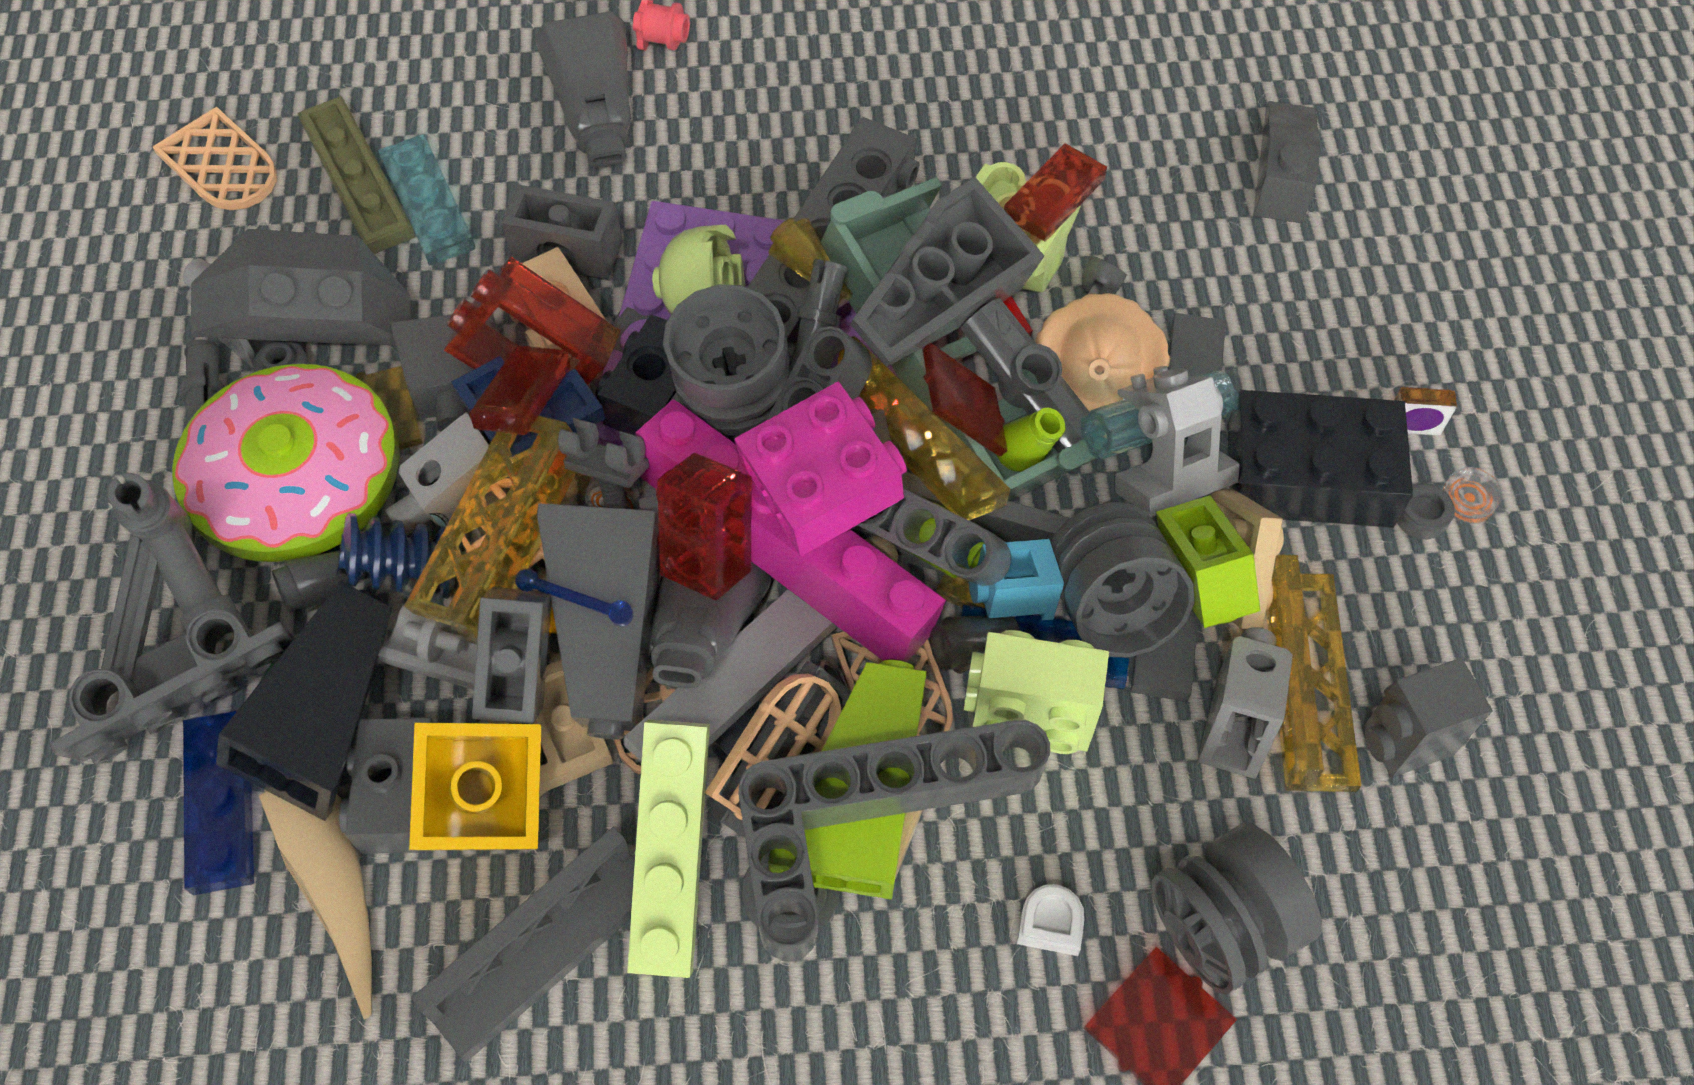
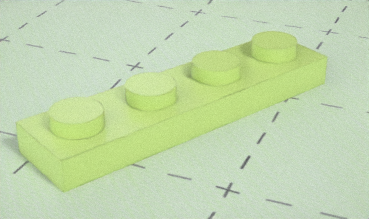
M651 719L644 722L627 973L690 978L693 972L710 724Z

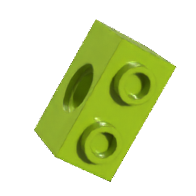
M1211 495L1156 511L1160 532L1194 584L1195 603L1192 610L1204 628L1230 623L1237 618L1261 611L1254 554Z

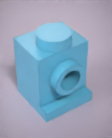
M1049 539L1006 542L1011 553V564L1004 578L994 585L988 586L969 582L972 601L985 604L988 618L1040 614L1042 621L1054 619L1064 586V581ZM982 544L977 566H979L985 558V544Z

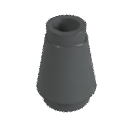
M339 551L284 560V567L272 571L278 592L289 613L300 608L305 613L324 602L340 581L349 585L346 569L341 568L336 576Z

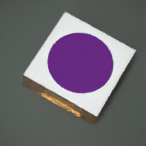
M1401 387L1394 399L1405 401L1407 430L1409 434L1441 435L1457 407L1455 391L1445 389Z

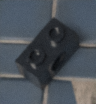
M650 314L640 331H633L629 335L624 345L622 358L613 371H606L601 377L596 390V398L603 407L605 419L602 421L603 425L635 435L636 431L664 408L676 394L672 373L663 347L667 320Z

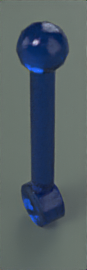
M522 569L516 574L515 584L521 591L530 592L535 589L606 614L616 626H627L633 620V609L625 601H615L612 604L540 579L532 569Z

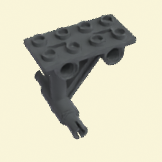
M135 473L122 474L126 481L123 484L115 477L107 487L106 495L109 503L113 506L115 518L131 533L102 666L101 669H94L83 673L74 681L70 688V707L80 727L49 743L54 754L57 756L79 761H86L91 758L93 764L109 760L128 748L125 740L145 729L150 734H155L178 723L184 718L180 710L202 699L205 705H209L229 696L238 689L235 681L257 670L259 676H263L271 663L275 664L295 639L281 622L257 634H254L246 626L230 595L221 594L194 546L195 535L192 530L190 516L169 495L167 489ZM161 573L183 613L180 617V622L186 633L142 655ZM234 633V641L231 647L223 653L216 654L215 648L218 640L226 634ZM119 691V702L112 711L107 713V701L111 695Z

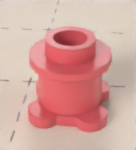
M641 0L638 11L635 12L633 17V30L636 33V46L638 50L646 51L649 42L665 44L667 49L675 51L680 42L685 43L688 38L690 18L688 14H684L680 3L675 2L671 6L653 4V0Z

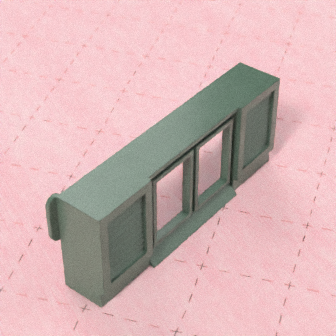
M937 177L885 198H882L876 191H867L837 203L831 208V221L817 250L824 262L831 261L848 267L842 291L856 314L931 210L930 206L942 187ZM967 336L927 354L921 348L891 364L939 442L940 451L965 489L1012 501L1066 474L1068 471H1073L1104 455L1109 449L1107 438L1098 433L1063 449L1060 453L1053 447L1044 461L1022 472L1009 470L997 458L995 451L997 434L1005 424L1027 416L1026 411L1023 408L1009 404L1003 398L970 415L964 416L936 371L943 366L978 351ZM1022 369L1027 380L1038 384L1034 374L1026 369Z

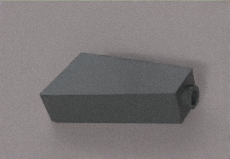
M538 503L537 518L571 717L581 727L588 728L587 735L590 737L613 740L623 739L624 730L631 731L642 721L663 526L656 511Z

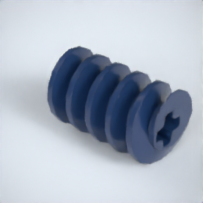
M348 513L344 521L336 576L341 568L346 569L349 585L356 587L363 573L369 572L373 589L379 590L387 575H393L396 592L403 593L409 580L414 578L416 579L419 595L426 596L432 583L436 581L439 582L442 598L449 599L456 581L461 539L459 537L454 545L449 528L441 527L433 541H430L426 524L421 523L416 525L411 536L407 538L404 524L401 520H395L385 535L383 534L379 517L374 516L370 518L364 530L360 531L356 514Z

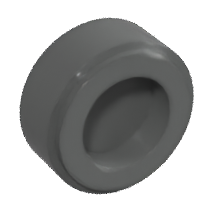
M1429 483L1413 484V496L1397 524L1406 534L1414 538L1423 540L1437 538L1446 531L1454 518V503L1451 497L1436 485Z

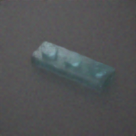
M422 134L379 149L378 152L413 228L428 265L431 266L475 250L476 247L472 235L425 135Z

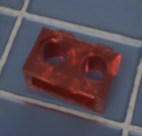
M694 452L657 479L656 498L658 500L660 575L717 601L751 572L752 476Z

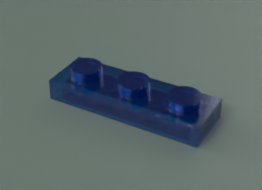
M237 711L183 720L184 889L193 896L254 884L252 783L216 765L219 733Z

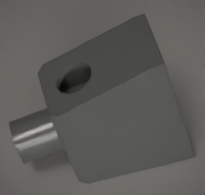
M492 309L391 322L407 388L418 415L423 418L436 417L437 429L440 432L466 412L469 415L456 395L451 381L501 355V337Z

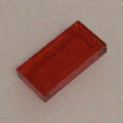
M1064 143L1004 205V210L1020 228L1046 242L1105 180L1107 166Z
M517 345L470 411L469 415L473 428L526 435L570 369L571 364L568 352L560 349Z

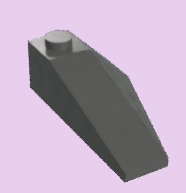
M973 177L936 201L925 220L909 239L888 272L885 273L850 325L887 367L960 328L979 309L993 299L1000 298L1002 301H1005L1021 290L1045 255L978 179Z

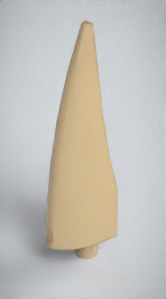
M264 790L265 793L258 796L285 866L330 935L365 1020L372 1015V956L369 919L356 848L340 829L339 810L342 799L337 793L332 812L326 821H323Z

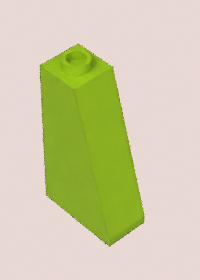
M884 660L880 664L867 662L822 751L917 736L927 671L915 670L913 665L900 660ZM887 768L878 774L879 780L890 788H901L910 782L909 775L899 768ZM826 778L815 786V791L827 799H836L848 791V786L837 778ZM905 813L804 830L813 886L892 900ZM785 849L771 850L768 869L772 873L785 872L794 865L796 857Z

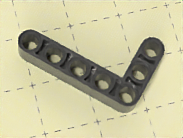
M822 327L813 332L806 341L767 420L838 381L851 399L858 397L872 368L871 355L867 348L837 327ZM845 349L842 361L839 365L832 368L831 364L835 355ZM904 488V499L884 509L881 515L876 518L870 517L858 524L860 527L938 567L977 585H994L1002 580L1009 571L1011 553L1006 542L1000 537ZM934 518L936 523L934 534L929 540L921 543L919 541L921 526L928 519ZM984 542L986 545L984 560L979 566L970 569L967 560L969 551L974 545Z
M1012 720L767 760L748 768L740 779L738 794L760 938L767 952L772 957L781 961H796L810 953L818 939V910L804 830L1022 794L1030 791L1039 783L1050 756V741L1046 732L1030 721ZM1009 748L1024 749L1032 756L1034 764L1027 767L1014 766L1005 759L1003 752ZM951 757L960 758L971 766L973 772L966 777L955 778L948 775L940 764ZM887 768H899L909 775L911 781L901 788H890L879 780L878 774ZM837 778L848 786V791L836 799H827L815 791V786L823 779ZM765 788H775L786 796L784 802L773 809H761L755 806L751 800L759 790ZM774 849H785L796 857L794 865L782 873H772L766 870L760 863L763 856ZM786 911L800 914L807 922L805 930L799 936L792 939L781 938L770 929L773 919Z

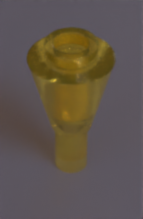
M793 217L781 223L770 236L773 244L769 249V255L809 282L813 269V260L820 259L824 263L830 261L809 218H803L799 221H796ZM844 282L838 308L847 303L853 296V293Z

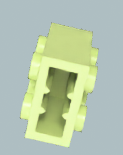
M1008 630L1001 634L988 632L985 653L972 652L964 710L975 712L973 727L1012 720H1027L1037 724L1046 732L1050 741L1051 752L1072 754L1078 750L1088 751L1103 707L1109 651L1094 649L1091 644L1080 640H1065L1061 643L1037 640L1032 635L1017 630Z

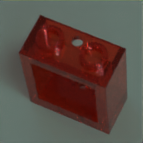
M510 256L497 273L490 269L485 271L470 297L475 299L473 303L466 299L459 303L446 325L454 331L444 351L472 369H476L501 356L520 386L528 394L573 369L577 370L588 385L606 367L621 330ZM499 307L570 355L555 370L486 325L485 322Z

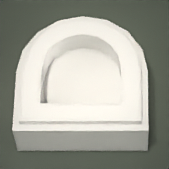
M1046 884L1036 888L1025 901L1020 918L1017 944L1078 956L1081 950L1084 927V908L1079 898L1070 889L1058 884Z

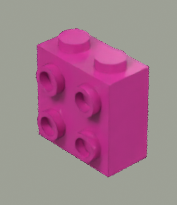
M839 381L734 438L743 469L800 557L904 499L902 474L907 472L901 454L890 440L882 444L873 431L876 427L875 421L865 402L859 396L851 399Z

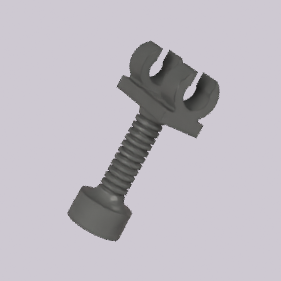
M572 418L577 433L561 429L558 437L559 449L567 456L563 460L565 469L597 478L605 508L629 509L623 487L630 488L649 468L648 459L644 458V440L639 436L619 431L623 447L611 443L603 446L598 444L599 433L594 423Z

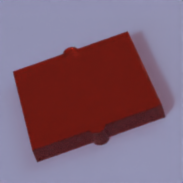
M928 343L922 348L926 370L923 378L928 384L932 412L999 457L1002 456L1008 449L1003 429L1005 420L1000 414L995 387L932 343Z
M1155 947L1089 1020L1084 1029L1118 1060L1117 1067L1119 1071L1127 1072L1129 1070L1143 1085H1182L1237 1019L1202 988L1203 982L1200 977L1194 976L1191 978L1159 948Z

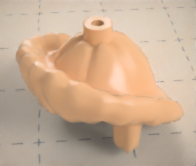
M1110 293L1086 294L1081 299L1068 302L1065 307L1053 311L1043 323L1042 329L1037 333L1035 340L1036 344L1047 346L1058 355L1062 364L1061 376L1100 424L1098 427L1101 428L1110 427L1114 423H1125L1131 416L1138 415L1139 410L1120 397L1118 390L1132 385L1131 376L1145 374L1146 380L1153 378V369L1160 366H1167L1168 368L1171 359L1168 354V343L1165 334L1153 322V318L1142 310L1135 301Z

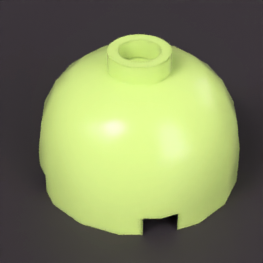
M726 224L701 226L684 230L672 238L661 256L659 267H655L653 271L652 282L655 295L659 299L662 298L670 314L673 313L679 303L695 291L718 284L745 286L741 254H731L727 240H736V237Z

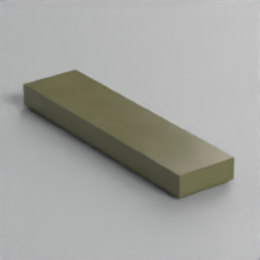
M340 96L298 112V117L360 239L368 248L376 254L415 238L416 236L407 216L343 97Z

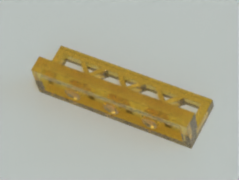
M851 336L853 339H855L857 342H859L861 345L867 348L856 336ZM867 348L871 355L872 368L859 397L865 402L868 409L884 410L891 442L898 449L907 468L919 477L921 482L950 512L967 520H972L1007 506L1011 489ZM845 349L839 351L837 365L842 361Z
M508 409L404 605L412 614L451 625L469 643L477 645L480 598L492 587L518 589L542 542L537 518L538 503L560 505L576 474L574 471L565 469L563 460L567 456L560 451L558 446V437L561 429L573 432L566 422ZM520 429L538 433L531 448L512 457L510 448ZM509 476L512 485L506 497L487 506L485 495L490 486ZM484 526L486 535L480 547L461 556L459 545L464 535L478 527ZM457 576L459 587L449 607L430 602L439 584Z
M1277 555L1271 579L1273 600L1269 609L1266 610L1268 630L1277 639L1276 646L1286 648L1293 654L1285 716L1279 729L1286 791L1357 792L1362 785L1334 574L1300 573L1298 555ZM1302 591H1320L1322 610L1312 620L1305 615ZM1322 621L1324 623V630L1318 626ZM1308 635L1327 650L1328 662L1318 672L1311 667ZM1329 672L1331 683L1324 678ZM1314 687L1334 703L1335 715L1325 726L1318 721ZM1336 725L1338 737L1331 732ZM1321 741L1341 757L1343 774H1322L1324 765Z

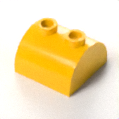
M414 723L409 850L538 849L541 724Z

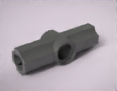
M1000 298L993 299L979 309L961 326L960 329L999 377V391L1009 404L1023 408L1028 415L1043 408L1055 409L1062 415L1065 421V431L1053 446L1058 453L1080 442L1100 425L1061 376L1062 364L1058 355L1051 348L1042 344H1036ZM1022 369H1026L1034 374L1038 384L1027 380Z

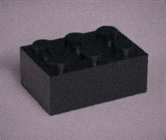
M1253 390L1239 391L1227 424L1228 456L1240 464L1238 483L1230 485L1229 489L1236 490L1283 518V520L1395 527L1413 496L1405 401Z

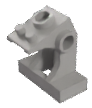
M1160 366L1153 369V378L1146 380L1145 374L1131 376L1132 385L1118 390L1120 397L1139 410L1138 422L1140 428L1148 438L1152 439L1153 450L1151 458L1147 462L1115 474V493L1127 502L1148 512L1151 517L1156 515V511L1198 499L1238 483L1240 464L1219 451L1223 399L1220 391L1214 385L1213 377L1188 376L1187 369L1185 368L1168 370L1167 366ZM1188 437L1187 444L1184 446V438Z

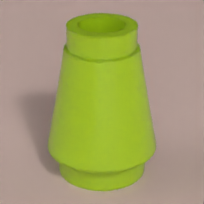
M1043 408L1002 426L997 434L995 444L996 455L1001 464L1009 470L1022 472L1044 461L1065 431V421L1062 415L1055 409Z

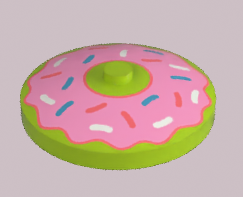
M287 364L270 367L246 375L222 388L209 398L190 419L183 430L174 454L172 466L174 492L179 505L190 516L191 523L199 534L209 543L228 554L260 562H283L284 560L317 555L341 544L344 521L348 513L356 514L359 530L367 525L370 518L375 516L381 509L397 477L400 459L399 441L396 429L381 399L371 388L356 377L338 369L315 364Z

